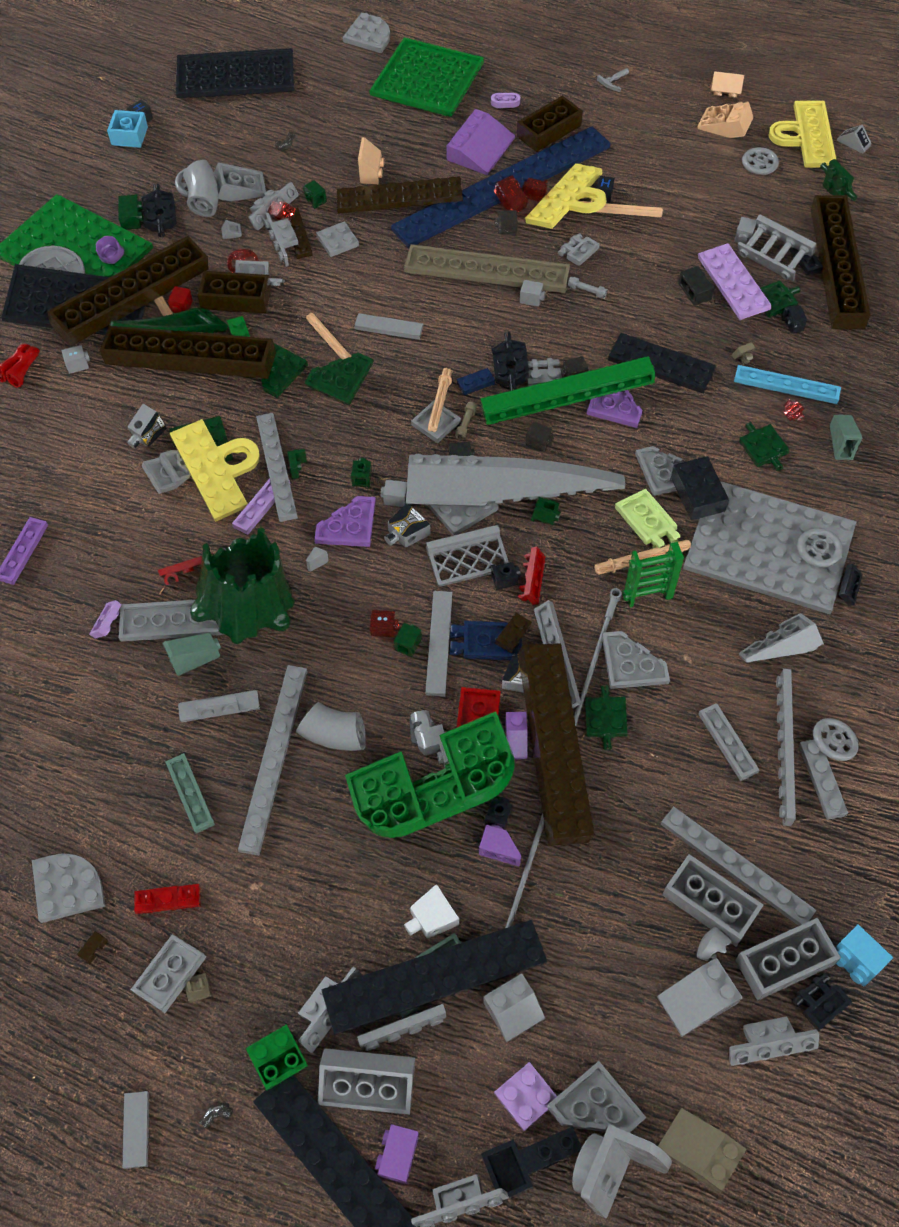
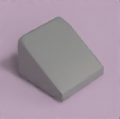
M225 220L221 228L222 238L241 237L240 224Z
M318 547L313 548L306 559L308 571L311 572L329 561L327 551Z

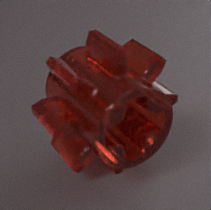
M789 399L784 404L786 409L782 412L790 421L794 418L799 421L804 416L802 411L805 408L798 400L792 402Z

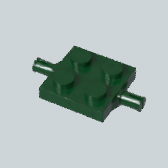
M836 159L831 160L829 165L825 162L820 165V168L826 174L822 186L831 195H847V198L849 197L852 201L857 199L858 195L852 191L854 177Z
M777 281L760 288L771 304V310L764 312L768 318L783 313L785 307L798 305V301L793 295L800 293L801 289L799 286L789 289L781 281Z
M752 422L747 423L745 427L750 433L740 437L739 442L756 467L772 463L776 471L781 470L783 465L778 459L789 454L787 445L771 424L756 429Z
M604 685L601 686L600 697L586 698L587 737L603 739L604 750H607V743L608 750L612 749V738L627 736L626 697L609 696L608 685H606V692Z

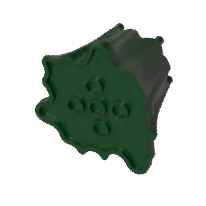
M262 527L258 528L257 535L252 534L248 540L243 538L235 539L228 548L221 547L215 554L210 552L208 543L203 544L201 570L196 586L197 598L190 608L191 618L196 622L216 621L219 632L229 636L234 644H240L245 638L256 637L261 628L267 627L277 631L287 630L290 626V617L286 611L294 606L295 600L291 587L286 581L279 547L276 542L270 543L265 534V529Z

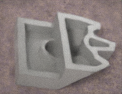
M178 450L160 453L159 458L142 463V468L158 494L176 489L191 476L183 459L180 458Z

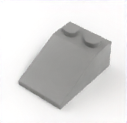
M218 162L214 171L218 185V199L232 202L265 196L266 188L262 171Z
M715 958L659 994L657 998L681 1037L738 1004L742 996L719 960Z

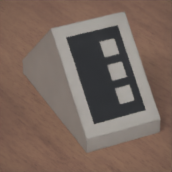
M863 124L845 130L837 138L838 142L862 154L872 144Z

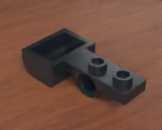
M572 1126L519 1151L514 1139L481 1153V1157L494 1189L502 1188L508 1193L509 1198L502 1200L505 1202L533 1188L529 1177L530 1174L544 1170L563 1159L579 1153L582 1147Z

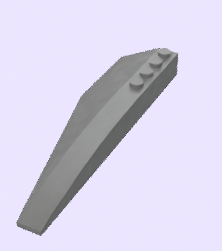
M438 454L409 455L406 504L481 506L486 505V502L494 501L495 504L503 503V500L512 499L515 502L521 501L524 497H528L530 500L538 499L539 496L549 498L560 496V493L566 492L568 495H574L576 491L583 490L586 493H591L596 489L602 491L625 489L626 485L624 475L561 462L508 457H479L474 455L440 456Z

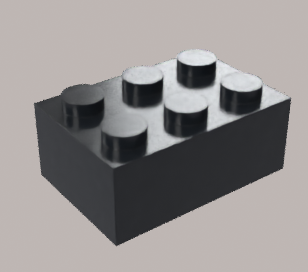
M708 456L673 465L671 479L691 521L726 511L729 498Z

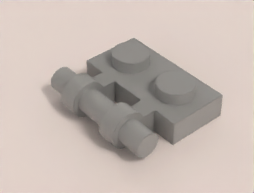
M578 233L576 236H572L568 243L561 246L558 254L559 256L567 254L569 261L580 266L599 249L600 244L589 237L582 239L583 236Z
M547 358V360L532 359L528 361V366L532 370H529L530 377L527 380V385L532 386L562 378L561 369L553 368V366L560 365L559 359ZM538 367H547V369H538Z

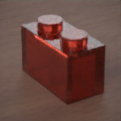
M513 175L496 183L493 191L509 216L526 208L529 202L528 197L523 193L519 182L515 180Z

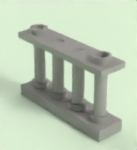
M760 214L756 219V232L747 244L738 243V253L742 257H747L781 275L782 278L793 282L796 273L794 268L804 255L812 256L814 254L816 243ZM766 233L771 237L761 251L753 249V245L761 234ZM776 240L784 242V246L774 259L766 256ZM790 247L799 250V252L787 267L780 263Z

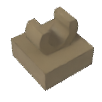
M752 342L738 347L732 353L734 360L741 358V362L745 365L753 359L751 352L755 347Z
M206 973L193 976L186 982L185 988L189 1003L211 997Z

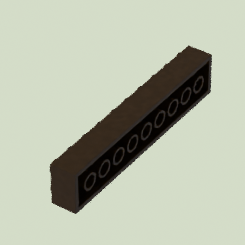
M815 195L811 207V215L819 261L823 266L821 272L831 329H865L871 315L847 195Z
M186 236L47 311L50 325L71 347L110 325L111 321L123 318L173 290L174 286L178 287L202 274L204 271L209 270L208 256L189 236Z
M110 325L99 350L105 365L264 379L269 378L276 355L273 339Z
M561 643L522 645L518 653V661L548 846L589 843L595 836L562 645Z

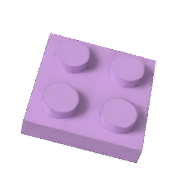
M530 1062L494 1092L495 1096L523 1131L548 1111L547 1105L557 1097Z

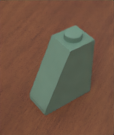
M834 415L830 424L835 460H853L862 440V434L852 415Z
M210 633L163 642L177 676L220 657L218 650L221 649L217 638L213 639Z

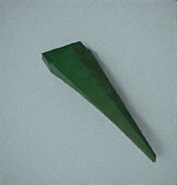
M196 307L162 317L111 321L110 326L202 333L226 331L228 327L224 321L207 308Z

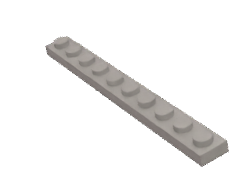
M287 666L239 843L238 851L240 853L260 856L302 695L307 668Z

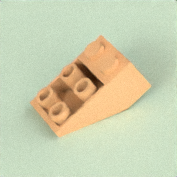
M749 102L725 104L717 107L711 106L706 109L697 127L700 130L728 138L743 137L754 117Z

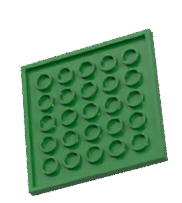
M404 37L369 90L370 96L452 117L482 67L484 57Z

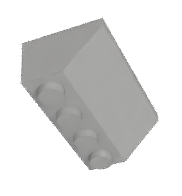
M324 1048L319 1069L318 1105L410 1115L415 1058Z

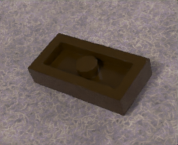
M515 613L496 639L495 644L512 653L531 627L532 622Z

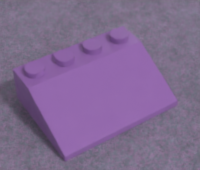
M475 109L447 144V161L488 175L513 142L515 135L490 114Z

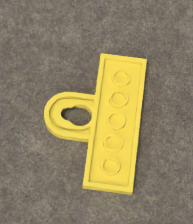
M795 101L793 106L796 121H778L772 124L769 130L770 140L779 146H801L805 168H820V165L824 162L829 165L831 160L836 159L825 101ZM781 131H794L798 135L790 136L781 133Z
M575 164L525 217L526 223L553 229L569 210L580 213H593L602 209L607 202L605 192L600 189L591 188L599 178V175H602V169ZM582 198H590L594 202L584 203L579 202L578 200Z
M202 419L170 433V437L215 522L243 510L248 505L234 478L253 470L257 466L260 454L257 445L253 441L246 438H237L217 447ZM242 452L247 455L245 460L236 465H229L225 462L226 456L231 453L238 454Z

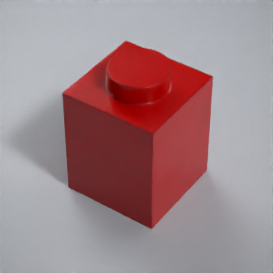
M174 286L168 299L172 313L189 310L193 302L190 289Z

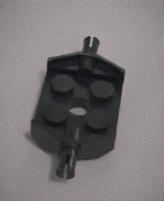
M154 184V191L141 197L144 212L143 222L145 228L150 231H158V236L161 237L162 233V237H164L165 229H172L177 224L173 193L161 191L160 185Z
M505 332V341L492 348L494 377L497 384L502 387L509 386L510 391L517 389L518 384L525 383L530 377L525 342L511 340V333L508 332L507 337ZM510 365H515L514 368H508Z

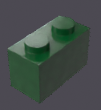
M138 195L118 196V219L121 227L126 230L141 229L143 204L142 201H139Z

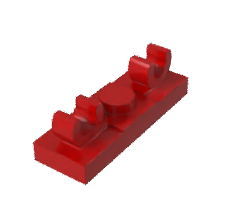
M532 547L531 553L524 555L526 560L529 561L523 563V566L527 569L525 573L526 585L519 587L524 594L518 595V598L521 601L529 600L532 605L539 604L546 556L538 547Z
M202 556L159 569L158 573L160 577L165 576L164 582L166 585H169L168 578L171 576L175 578L176 582H179L178 576L174 573L183 571V574L194 571L193 567L201 565Z
M199 884L134 891L135 914L201 907Z

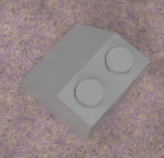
M522 973L488 993L483 998L485 1007L506 1042L545 1019L537 998Z

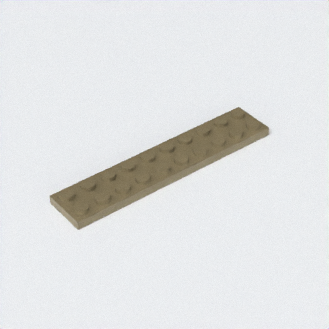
M412 244L410 245L404 267V272L514 287H522L524 280L543 283V290L561 293L566 291L570 264Z

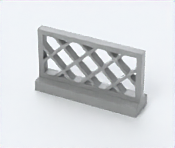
M498 525L426 542L427 555L430 558L438 587L491 574V568L489 569V567L493 565L492 562L496 556L503 559L504 564L509 563ZM497 540L499 547L496 551L487 547L489 542ZM472 546L482 548L478 556L469 551ZM459 550L464 554L458 560L451 556L453 551ZM484 550L493 554L490 562L481 558ZM441 554L446 559L441 565L435 561L434 556ZM466 555L476 559L472 566L463 562ZM449 559L458 563L454 571L445 567ZM478 561L487 565L486 569L482 571L474 567ZM460 565L469 569L467 575L462 576L456 573ZM442 570L451 574L449 579L441 581L439 575Z

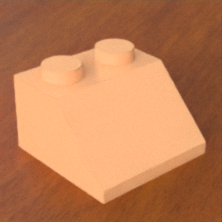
M714 71L711 92L715 96L728 94L730 98H737V96L741 95L744 75Z
M362 137L358 156L360 183L378 185L379 178H382L383 174L381 167H384V158H382L381 150Z

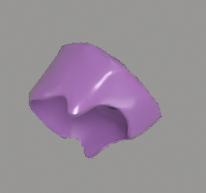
M104 236L96 243V252L104 263L114 264L124 255V248L113 236Z

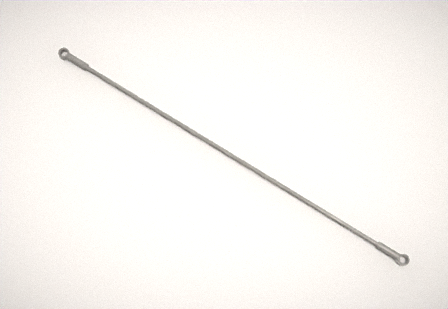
M618 588L610 591V601L604 617L603 628L581 692V704L577 706L574 714L575 725L577 724L603 643L602 633L607 631L617 601L621 599L622 592ZM543 813L505 928L512 926L544 827Z

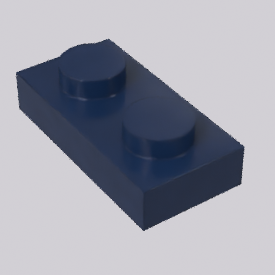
M486 368L458 378L457 384L463 395H467L494 385L495 379L490 370Z

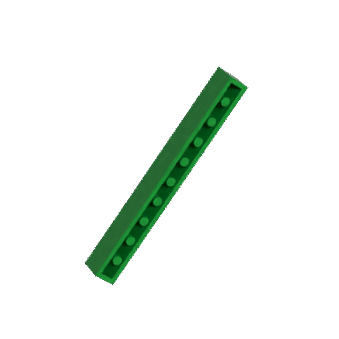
M649 356L480 398L481 408L486 424L490 425L655 383V370Z

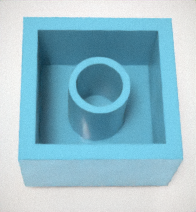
M115 110L107 129L111 145L141 148L148 129L145 113Z
M857 925L835 947L841 957L836 964L848 971L851 979L863 987L893 959L860 925Z

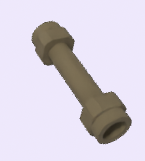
M468 402L465 406L464 418L455 433V438L462 441L467 436L468 424L471 416L475 415L477 408L474 402Z

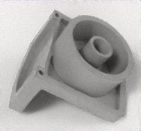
M609 1124L604 1137L594 1133L583 1144L574 1167L573 1189L581 1194V1198L597 1215L607 1218L630 1159L665 1174L670 1169L671 1158L654 1143Z

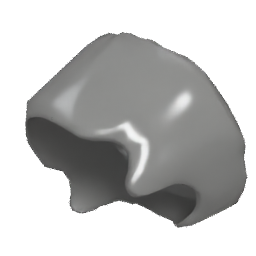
M717 927L712 928L700 941L697 958L709 961V958H717L716 952L726 953V946L730 945L731 939Z

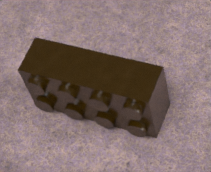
M562 95L517 121V137L535 152H538L582 126L583 110Z
M204 271L198 291L200 307L207 308L208 310L266 313L271 293L269 275Z

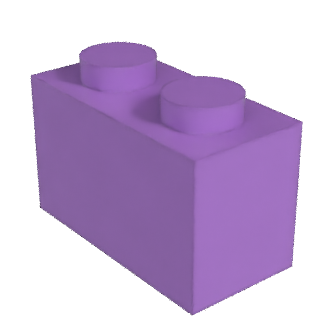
M392 1124L390 1130H385L382 1145H385L383 1155L379 1154L375 1169L379 1170V1177L407 1184L419 1132Z

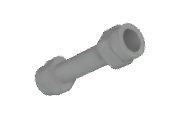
M570 277L568 281V286L572 289L580 288L594 293L596 297L603 299L607 295L608 289L599 286L597 288L580 282L577 277Z

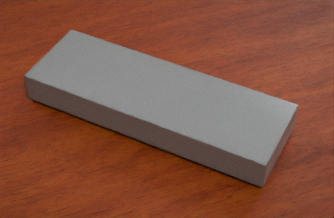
M149 1092L125 1093L122 1168L148 1167Z

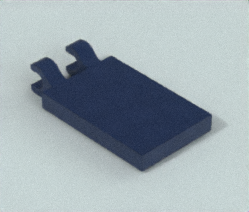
M464 621V626L451 625L450 638L464 636V643L451 642L450 655L464 653V658L511 660L514 654L519 653L522 647V639L514 651L510 653L495 644L496 639L508 623Z

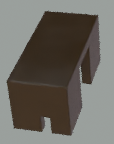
M94 931L77 953V956L90 965L96 958L94 955L98 947L103 949L108 940Z

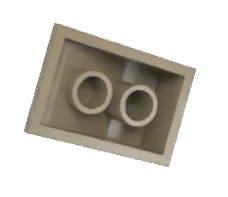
M683 1108L680 1109L658 1145L673 1162L716 1194L724 1189L747 1150L724 1132Z

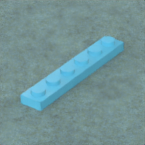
M738 365L734 379L735 383L833 404L838 403L841 390L840 386Z

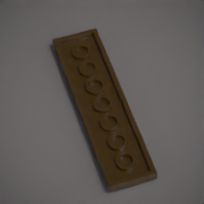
M454 176L450 178L337 189L338 214L463 201L461 177Z

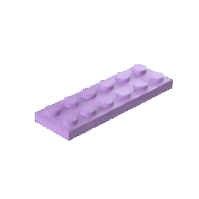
M729 243L698 253V259L739 320L771 310L770 302Z

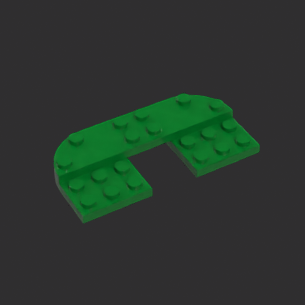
M495 711L439 735L452 773L414 788L402 751L346 774L345 777L355 811L363 824L378 836L387 838L402 837L487 802L499 795L513 776L515 759L497 712Z

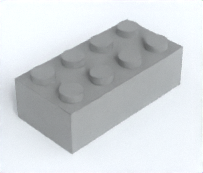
M688 854L662 894L666 899L708 928L717 927L731 939V944L735 947L763 907L762 903L690 854Z
M815 918L741 952L735 961L758 1001L834 966L841 957L819 919Z

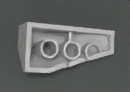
M800 613L779 624L780 629L777 631H769L765 634L766 639L763 641H755L738 654L747 663L811 652L824 643L816 624Z

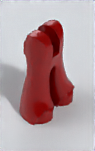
M26 343L19 345L12 356L0 363V382L3 383L8 380V383L13 387H21L28 368L38 357L40 350Z

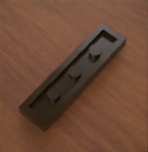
M299 208L283 210L284 218L289 219L298 239V245L293 246L297 259L313 256Z

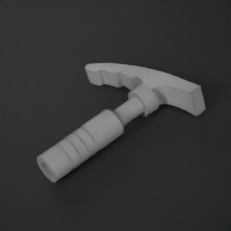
M625 68L606 79L599 74L597 81L611 90L620 92L621 88L613 85L611 82L629 74V70Z

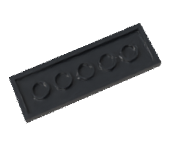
M620 333L608 356V361L617 364L649 356L655 370V377L703 394L716 369L715 364L624 333Z

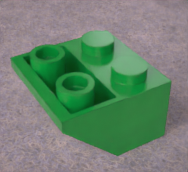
M287 1024L246 1048L266 1091L308 1066Z

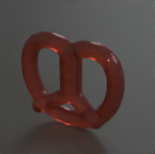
M239 249L230 253L227 258V267L230 272L235 273V268L232 267V260L246 261L245 258L250 256L254 261H259L253 251Z

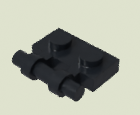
M826 973L812 979L811 984L805 989H800L796 993L797 996L792 999V1003L796 1007H799L802 1003L807 1005L808 1009L802 1014L818 1032L852 1003L850 998L837 984L829 989L826 983L830 981V978ZM819 991L823 996L815 1001L811 996Z

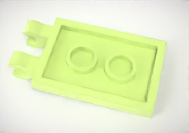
M647 489L615 503V509L646 545L651 543L653 549L664 546L665 543L660 538L665 535L670 543L679 542L680 534L676 531L677 524Z

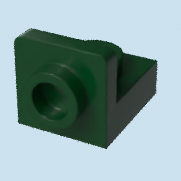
M305 449L287 452L292 479L299 478L298 471L302 470L301 463L307 462Z

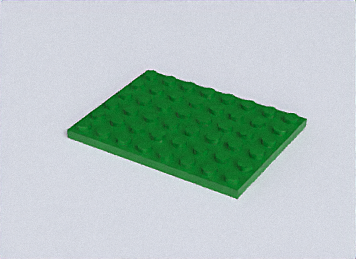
M56 194L0 243V259L15 266V264L20 263L26 254L37 248L60 246L73 251L81 258L85 274L112 277L138 263L153 249V244ZM104 236L115 237L124 248V255L114 264L102 262L96 252V243Z

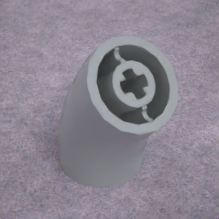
M197 160L190 164L183 173V178L188 187L187 206L199 216L211 217L216 213L218 206V185L207 160Z
M318 702L310 709L296 729V733L305 739L327 748L346 751L365 749L366 733L360 712L336 711Z

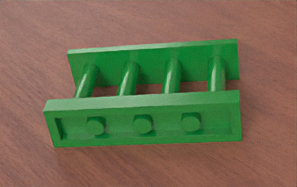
M678 542L670 543L666 554L645 559H639L637 551H632L625 589L622 591L623 599L628 602L629 608L634 606L635 597L660 592L664 594L666 600L673 599L684 560ZM664 563L663 565L642 569V567ZM661 573V575L640 579V577ZM659 583V585L637 589L638 587Z

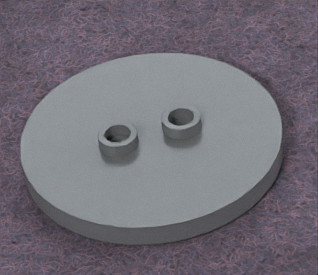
M60 246L37 248L26 254L19 263V265L85 274L81 258L73 251Z

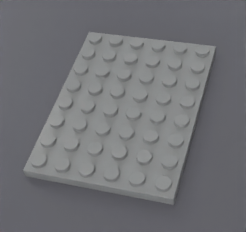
M721 482L729 498L726 511L700 518L683 569L831 614L856 521ZM813 528L829 530L840 539L843 546L842 556L832 566H813L803 560L798 552L797 542L799 537L805 531ZM817 536V539H818V538H823V539H825V537H823V536ZM807 539L805 544L810 546L813 541ZM829 544L830 550H835L834 544ZM811 551L808 552L810 556H816ZM828 554L822 556L824 560L830 558Z

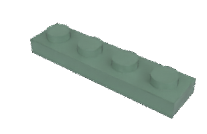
M185 754L165 761L195 834L214 826L215 823Z

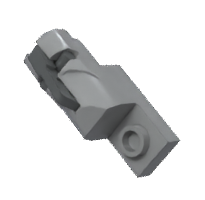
M421 710L412 713L410 717L411 743L418 745L423 755L437 753L439 764L443 763L445 768V765L449 764L439 736L444 733L442 724L435 726L429 711Z

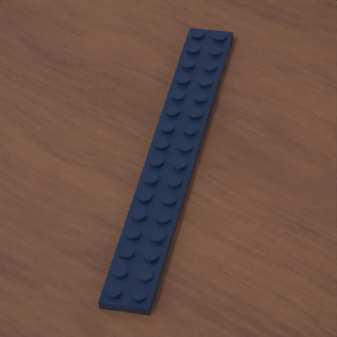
M591 126L463 189V201L433 204L392 224L391 230L409 249L411 244L417 245L573 167L575 164H579L609 149L611 143Z

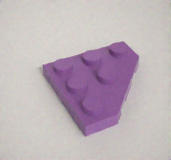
M625 390L591 399L587 415L637 428L642 416V409L636 405L631 393Z
M357 496L346 507L342 506L332 513L330 518L319 522L316 525L315 544L370 547L376 498Z

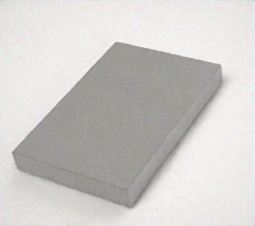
M172 934L130 990L163 1013H166L186 986V982L191 979L203 963L206 956Z

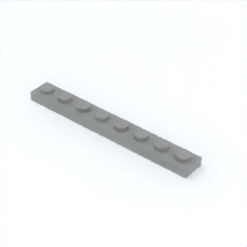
M269 413L256 416L279 522L297 519L274 414Z
M783 669L781 675L777 676L776 687L779 688L777 705L780 706V711L777 714V723L780 724L777 740L781 742V748L778 750V760L781 761L778 778L782 779V786L779 787V798L782 799L779 817L783 818V826H792L796 819L791 669Z
M673 807L662 820L661 825L798 926L809 922L817 911L677 808Z

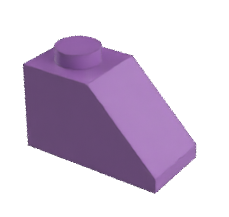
M506 712V737L513 751L514 759H527L526 712Z
M486 825L479 846V855L519 867L521 854L507 830H503L498 825Z

